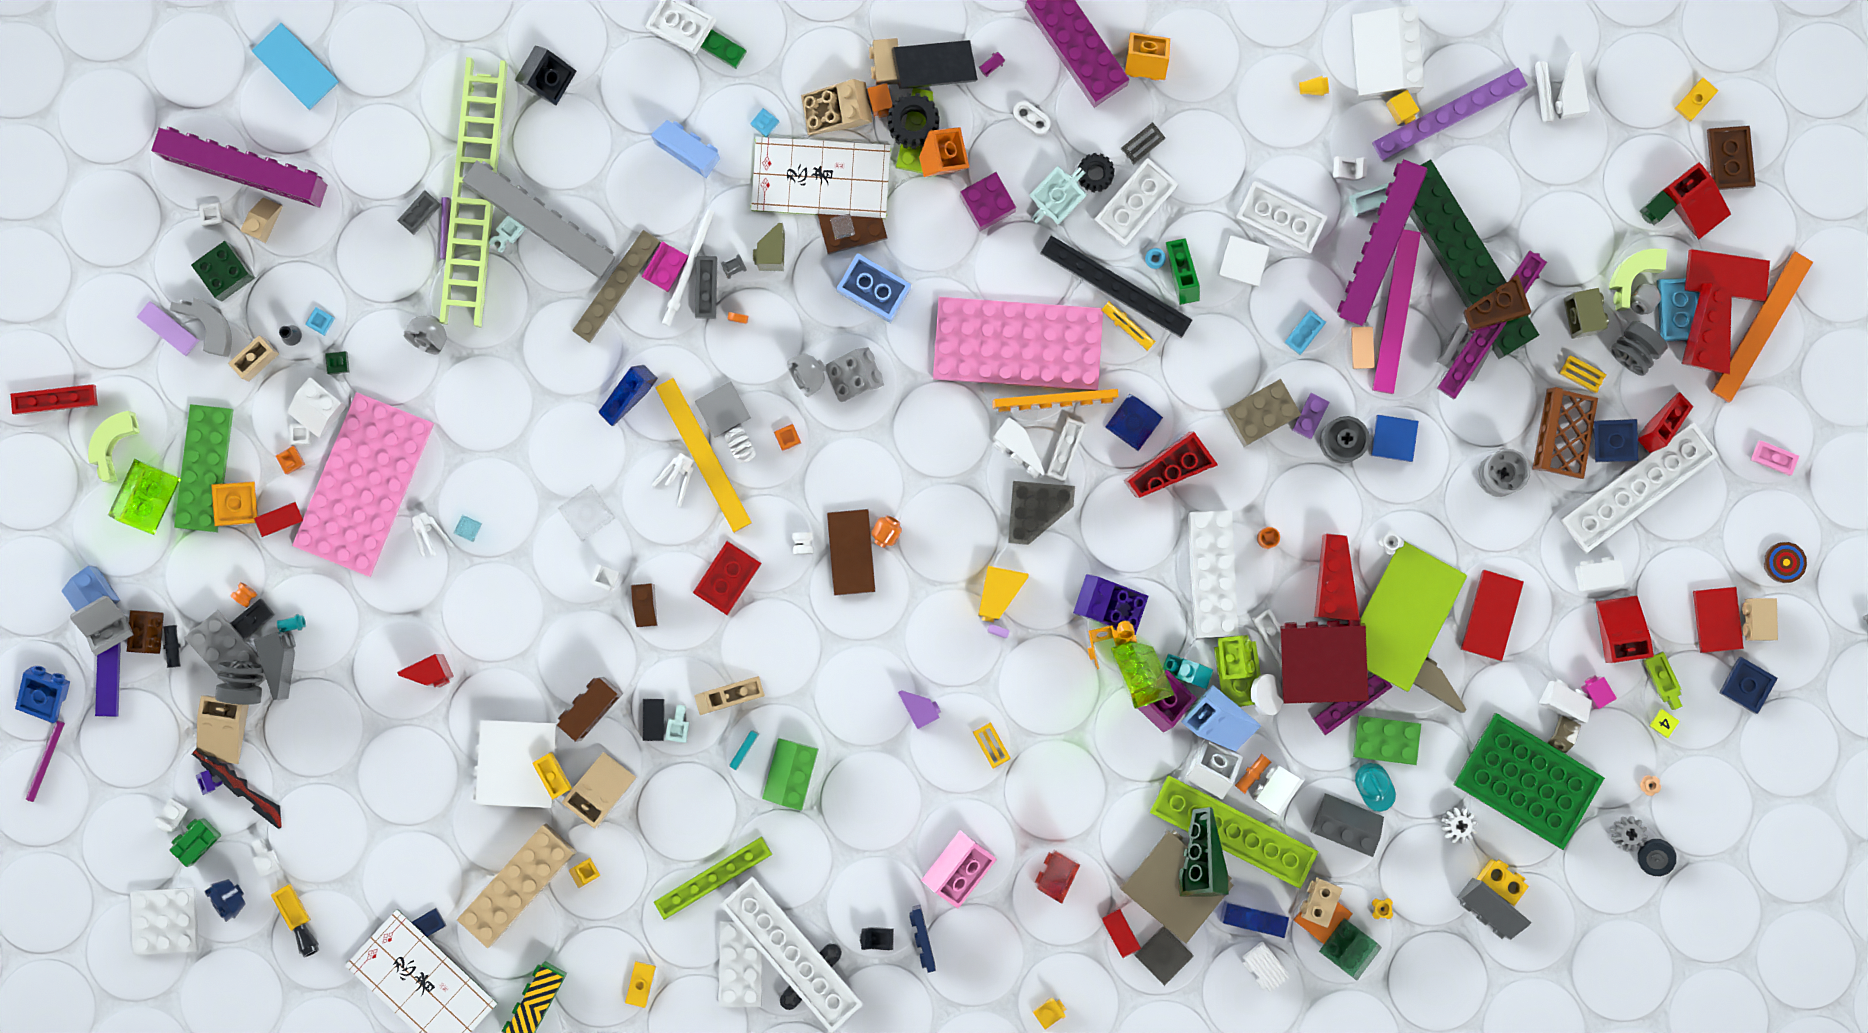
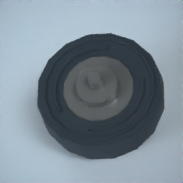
M1651 839L1646 841L1644 846H1640L1638 863L1645 873L1652 876H1664L1669 874L1676 865V852L1667 841Z

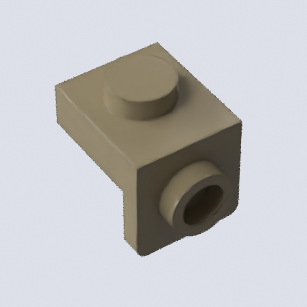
M1565 716L1560 717L1554 735L1548 740V744L1563 753H1567L1575 745L1581 725Z

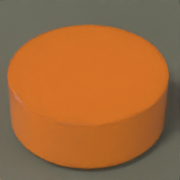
M728 312L727 317L729 321L744 324L748 323L749 318L747 315Z

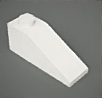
M1575 51L1570 56L1555 103V110L1559 114L1560 119L1585 116L1590 111L1580 51Z

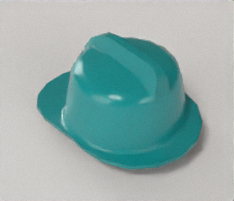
M1368 763L1361 766L1356 773L1355 782L1365 804L1374 811L1382 812L1388 810L1396 799L1395 788L1388 773L1382 766L1376 763Z

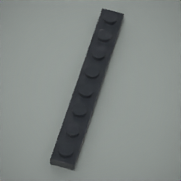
M1052 235L1040 252L1044 257L1180 338L1183 337L1192 322L1191 318Z

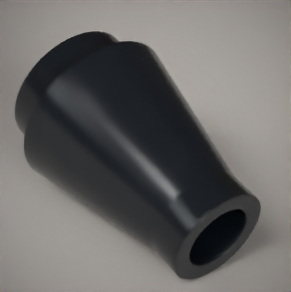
M282 326L279 329V335L286 345L293 346L300 342L302 333L297 326Z
M305 924L293 929L299 954H302L305 958L319 951V943Z

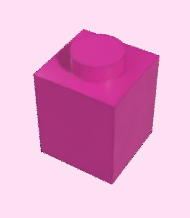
M1592 676L1585 680L1586 684L1581 687L1582 691L1588 694L1587 698L1592 700L1591 706L1593 709H1600L1617 699L1605 677Z

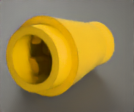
M1319 76L1299 82L1300 94L1319 96L1329 94L1328 77Z

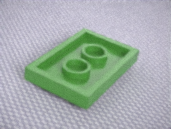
M1358 716L1353 757L1417 765L1421 724Z

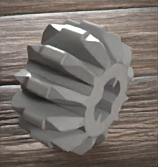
M1629 816L1628 819L1621 817V823L1618 821L1614 822L1617 829L1610 830L1612 833H1616L1611 840L1617 841V848L1623 847V851L1628 852L1630 848L1632 851H1637V845L1644 846L1641 839H1647L1648 836L1642 834L1647 828L1640 827L1642 825L1641 820L1635 821V817ZM1627 831L1632 832L1631 837L1626 836Z

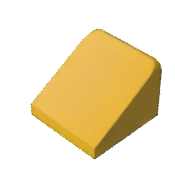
M591 858L569 870L578 888L601 876Z

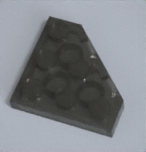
M1013 481L1008 543L1029 545L1074 507L1075 486Z

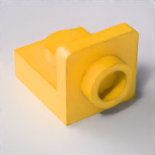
M1052 997L1032 1012L1046 1030L1061 1018L1064 1019L1066 1017L1064 1011L1067 1009L1060 999L1056 1001Z

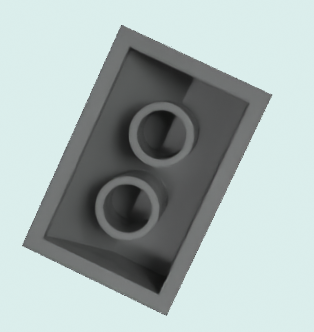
M1325 793L1310 832L1373 857L1381 838L1384 816Z
M1472 878L1457 896L1462 901L1460 905L1468 912L1473 910L1477 913L1478 916L1476 918L1485 926L1489 923L1494 928L1492 932L1501 939L1505 937L1511 940L1532 923L1483 881Z

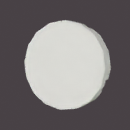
M1270 674L1260 675L1253 681L1251 687L1252 702H1255L1257 706L1255 707L1256 711L1263 716L1277 714L1283 703L1281 684L1276 677Z

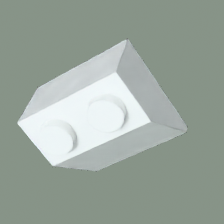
M309 377L296 392L287 413L318 438H321L344 411L346 406Z
M1557 679L1556 682L1549 681L1539 704L1576 723H1587L1592 700L1586 698L1588 694L1578 689L1575 691L1569 689V684Z
M1205 739L1189 769L1186 780L1223 799L1234 784L1243 757L1226 747Z
M1276 765L1275 768L1271 767L1266 773L1265 777L1267 779L1264 784H1259L1253 792L1255 795L1253 800L1271 813L1280 816L1303 781Z

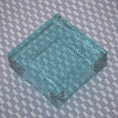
M462 514L454 534L474 542L482 523Z

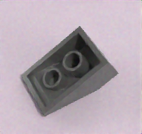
M276 632L253 640L273 700L289 699L295 657L294 647H296L293 636L285 632Z

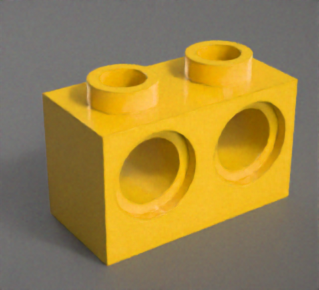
M1490 859L1476 879L1483 881L1510 905L1515 906L1529 887L1524 882L1526 879L1517 872L1513 874L1508 871L1509 866L1500 859L1497 862ZM1494 869L1499 871V877L1496 880L1491 878V872ZM1511 882H1515L1516 890L1510 893L1508 885Z

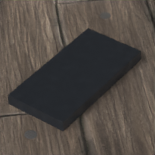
M970 40L892 48L899 89L968 83L978 80Z

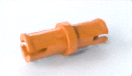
M1261 753L1250 768L1247 767V772L1235 786L1245 794L1256 780L1259 781L1260 775L1272 762Z

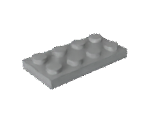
M219 610L184 637L216 674L223 672L218 670L220 662L244 660L261 665L258 654ZM264 672L258 674L263 676V680L261 682L253 683V685L259 686L262 682L266 680Z

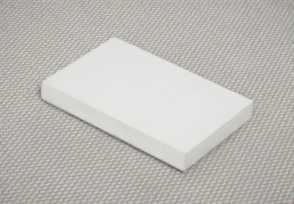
M661 0L645 28L653 34L696 55L717 20L713 16L681 0Z

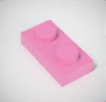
M1760 440L1757 442L1751 461L1791 476L1799 456Z

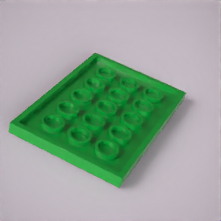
M1494 713L1453 785L1559 849L1564 850L1605 778L1501 715Z

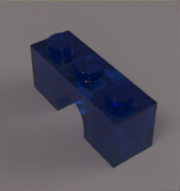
M1225 900L1220 922L1223 924L1285 938L1289 917L1283 914L1266 910L1262 911Z

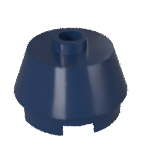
M229 879L210 884L211 887L206 889L204 893L207 897L211 898L210 901L221 918H224L225 922L231 918L235 919L246 904L242 897L244 895L242 889L238 884L234 886Z

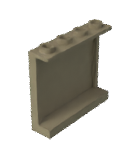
M1166 830V834L1126 882L1124 881L1120 889L1187 944L1226 895L1214 897L1179 896V872L1185 862L1186 856H1183L1184 849H1187L1188 846L1181 841L1183 837L1175 830L1172 832ZM1228 875V888L1230 891L1234 885L1230 882L1232 878Z

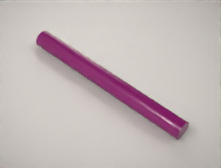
M56 721L27 794L26 800L34 802L65 725L62 721Z

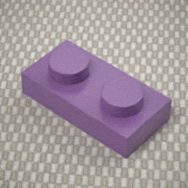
M1310 393L1292 431L1312 439L1330 402Z

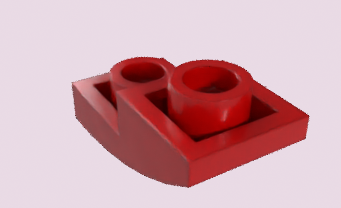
M296 502L255 517L254 521L261 537L300 523L303 521Z
M1121 909L1101 918L1122 958L1141 949Z

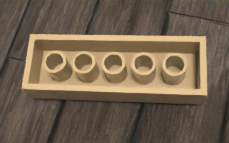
M547 823L542 825L458 917L457 921L486 948L491 947L577 851Z

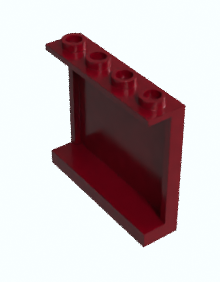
M1349 620L1348 624H1340V621H1327L1326 625H1318L1317 621L1306 622V625L1297 626V622L1284 623L1285 626H1280L1284 704L1369 701L1365 623H1361V620Z

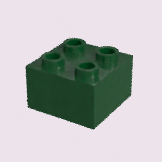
M223 241L191 264L213 297L221 302L255 279V276L234 247L226 241Z

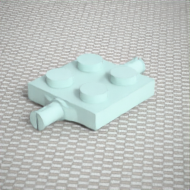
M1057 166L1029 195L1039 208L1031 219L1038 223L1046 215L1059 225L1088 195L1080 188L1077 182L1086 172L1079 167L1072 175H1069Z

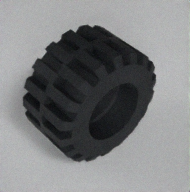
M908 93L907 97L902 95L898 101L892 103V108L889 109L888 129L890 135L898 145L901 143L904 148H908V146L912 147V149H916L918 146H920V149L923 148L928 132L939 130V111L935 108V103L932 100L929 101L925 95L924 97H921L920 93H916L915 96H911V93ZM915 111L921 113L926 118L925 126L918 131L905 129L902 126L901 120L908 112Z

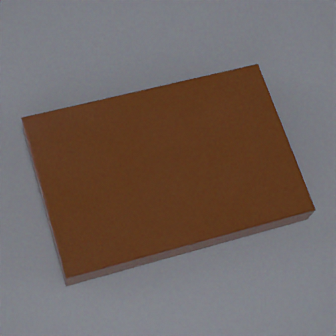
M1750 126L1708 129L1707 138L1711 176L1718 189L1754 188L1756 182Z

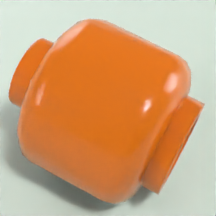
M888 515L880 517L871 532L875 539L874 542L883 548L886 545H895L902 533L901 523Z

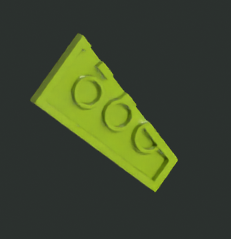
M919 88L912 89L911 96L920 93L921 97L925 95L929 101H933V91ZM908 112L904 128L909 131H918L925 126L926 118L919 112ZM901 144L896 168L923 174L919 158L922 148L920 149V146L916 147V149H912L909 146L904 148Z

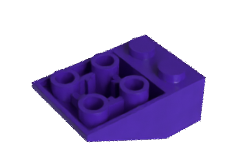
M1086 574L1073 613L1107 626L1113 625V628L1116 629L1120 622L1129 621L1133 625L1136 635L1149 596L1104 578Z

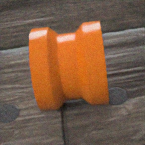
M240 582L237 591L232 592L230 596L236 602L248 608L250 600L258 594L248 585Z

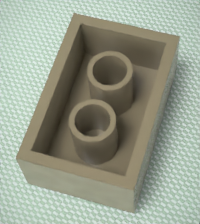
M1281 379L1224 411L1243 447L1301 415Z

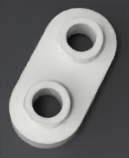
M1021 101L1015 105L1013 116L1017 122L1035 135H1044L1049 131L1050 119L1048 116L1029 102ZM1025 110L1027 115L1021 116L1019 112ZM1041 122L1044 126L1043 128H1037L1036 124Z

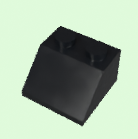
M535 45L515 81L530 92L557 106L577 70L548 49Z

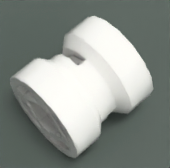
M793 533V540L795 541L793 554H814V547L811 545L813 533Z

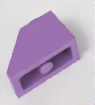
M903 690L898 692L917 729L940 718L938 713L941 710L936 701L931 702L929 698Z

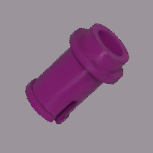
M999 52L992 53V57L978 68L985 77H988L999 66H1003L1005 59Z

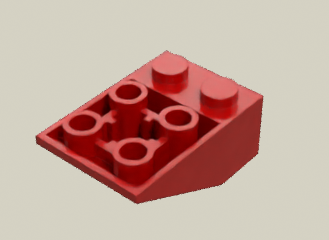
M1700 162L1663 189L1677 204L1673 209L1698 240L1731 215L1713 177Z
M1637 595L1596 601L1605 663L1654 657L1651 636Z

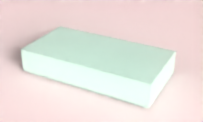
M1389 183L1351 195L1349 199L1355 216L1379 209L1381 202L1385 203L1388 196H1385V192Z

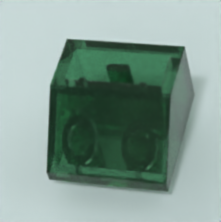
M1344 918L1319 952L1357 981L1382 947Z

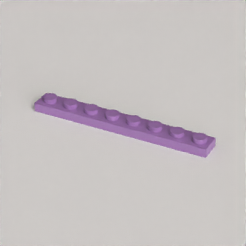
M1516 68L1375 140L1372 144L1381 161L1522 90L1528 84L1519 68Z

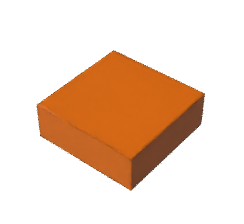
M793 424L774 432L782 451L801 444Z

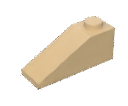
M759 676L694 695L700 715L765 696Z

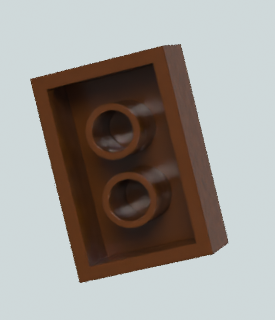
M605 677L593 678L586 686L588 690L584 694H579L573 700L572 704L574 706L569 710H565L558 717L560 722L557 726L575 742L582 741L623 695Z

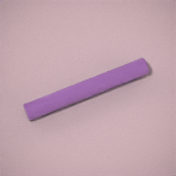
M442 197L440 259L446 260L450 223L449 197Z

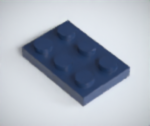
M921 904L912 906V912L909 913L912 927L916 926L917 933H914L917 948L921 947L923 952L919 956L922 969L927 968V973L936 971V965Z

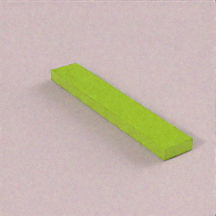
M761 836L653 903L663 920L768 858L772 855V852Z

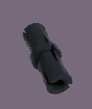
M177 625L163 626L165 637L163 649H166L167 668L181 667L179 657L181 644L178 643Z

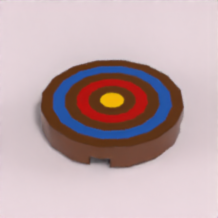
M1780 542L1767 550L1764 569L1767 575L1774 581L1792 583L1800 579L1805 573L1807 557L1797 544Z

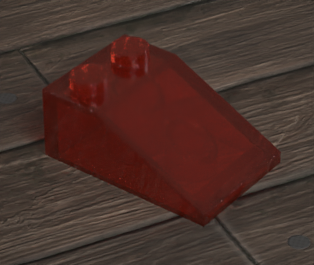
M1054 849L1052 853L1048 852L1044 860L1046 867L1043 872L1039 871L1035 883H1037L1036 888L1062 904L1080 864L1077 860Z

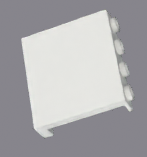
M480 720L476 730V734L479 737V745H476L475 749L478 766H475L474 769L477 787L473 789V800H476V805L555 807V799L552 800L532 763L550 752H553L557 760L558 723Z

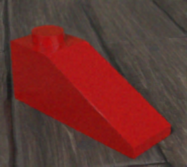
M1681 392L1677 393L1645 425L1638 436V441L1649 453L1668 446L1694 406Z

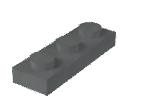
M696 256V319H716L717 256Z

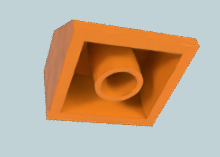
M961 127L928 132L919 156L924 177L950 174L970 168Z

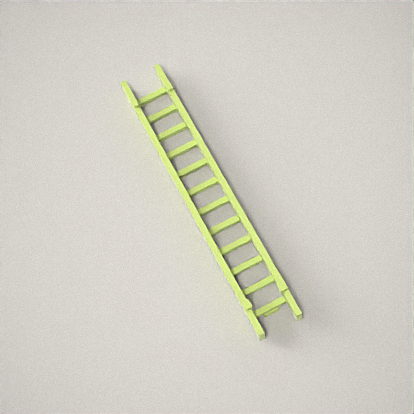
M466 57L439 322L448 325L449 306L475 308L474 326L482 328L494 205L484 199L461 198V188L464 178V163L474 164L476 160L480 163L485 161L493 167L492 171L497 174L508 64L506 61L500 60L498 78L491 77L490 74L478 73L477 76H473L474 60ZM472 82L498 84L497 97L472 96L474 92V84ZM470 102L496 104L495 117L469 116ZM468 122L493 124L492 139L467 137ZM466 143L492 145L490 159L465 157ZM460 204L485 206L484 220L459 218ZM458 224L483 226L482 240L457 238ZM456 244L481 246L480 261L454 259ZM454 265L479 267L478 281L452 279ZM452 285L477 287L476 302L451 300Z

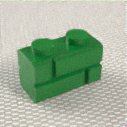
M204 818L198 821L196 819L191 821L186 827L188 831L183 836L181 834L178 835L171 842L173 846L169 851L185 867L193 866L221 837V834Z

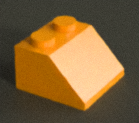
M1130 32L1125 63L1126 75L1146 77L1151 80H1165L1169 63L1171 38Z

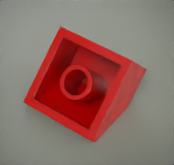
M444 654L431 655L397 672L400 677L426 686H434V688H440L449 684V679L454 677Z

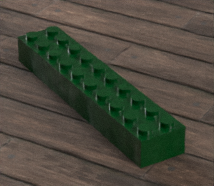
M1430 159L1420 165L1427 168V174L1411 210L1410 217L1421 232V235L1466 308L1495 291L1502 284L1504 285L1507 281ZM1528 315L1507 321L1493 342L1492 350L1497 358L1501 359L1540 334Z

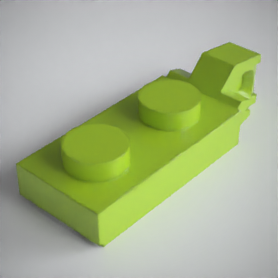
M1659 652L1654 657L1644 659L1643 663L1662 701L1668 702L1671 710L1683 707L1678 697L1682 695L1680 691L1682 689L1665 653Z

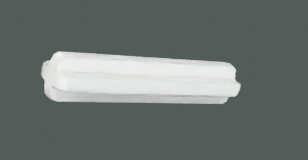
M1546 61L1535 64L1542 121L1551 122L1555 117L1548 64Z

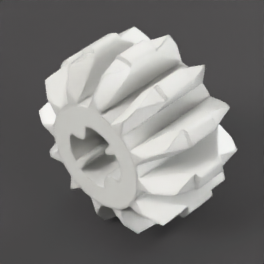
M739 427L725 434V440L738 463L748 462L755 457L756 452L743 428Z
M1454 808V815L1449 811L1446 813L1449 820L1442 819V822L1447 823V826H1443L1441 829L1442 831H1448L1445 837L1448 839L1452 837L1453 843H1457L1459 840L1461 844H1465V837L1468 840H1472L1473 837L1470 833H1477V830L1472 829V826L1478 825V822L1471 821L1474 818V814L1470 813L1467 815V809H1462L1460 813L1458 808ZM1458 821L1463 823V828L1460 827L1461 831L1456 829V824L1459 825Z

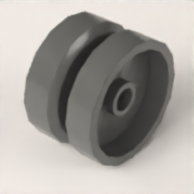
M1351 416L1339 417L1328 423L1322 430L1319 439L1320 448L1324 456L1330 461L1338 464L1350 463L1360 458L1367 451L1370 442L1369 431L1358 418ZM1342 437L1346 438V444H1344V441L1341 440Z

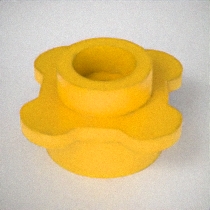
M1375 898L1372 901L1374 906L1373 918L1391 919L1393 917L1392 900L1389 898L1385 900Z

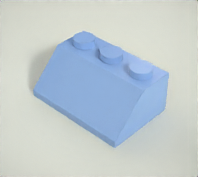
M667 120L652 133L651 137L658 147L705 178L709 176L720 160V156L717 153L718 150L711 144L704 145L700 142V137L692 132L689 135L683 131L684 127L676 121L671 123Z

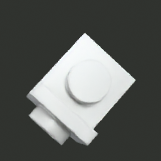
M170 798L160 816L155 817L154 822L164 832L177 831L190 808Z

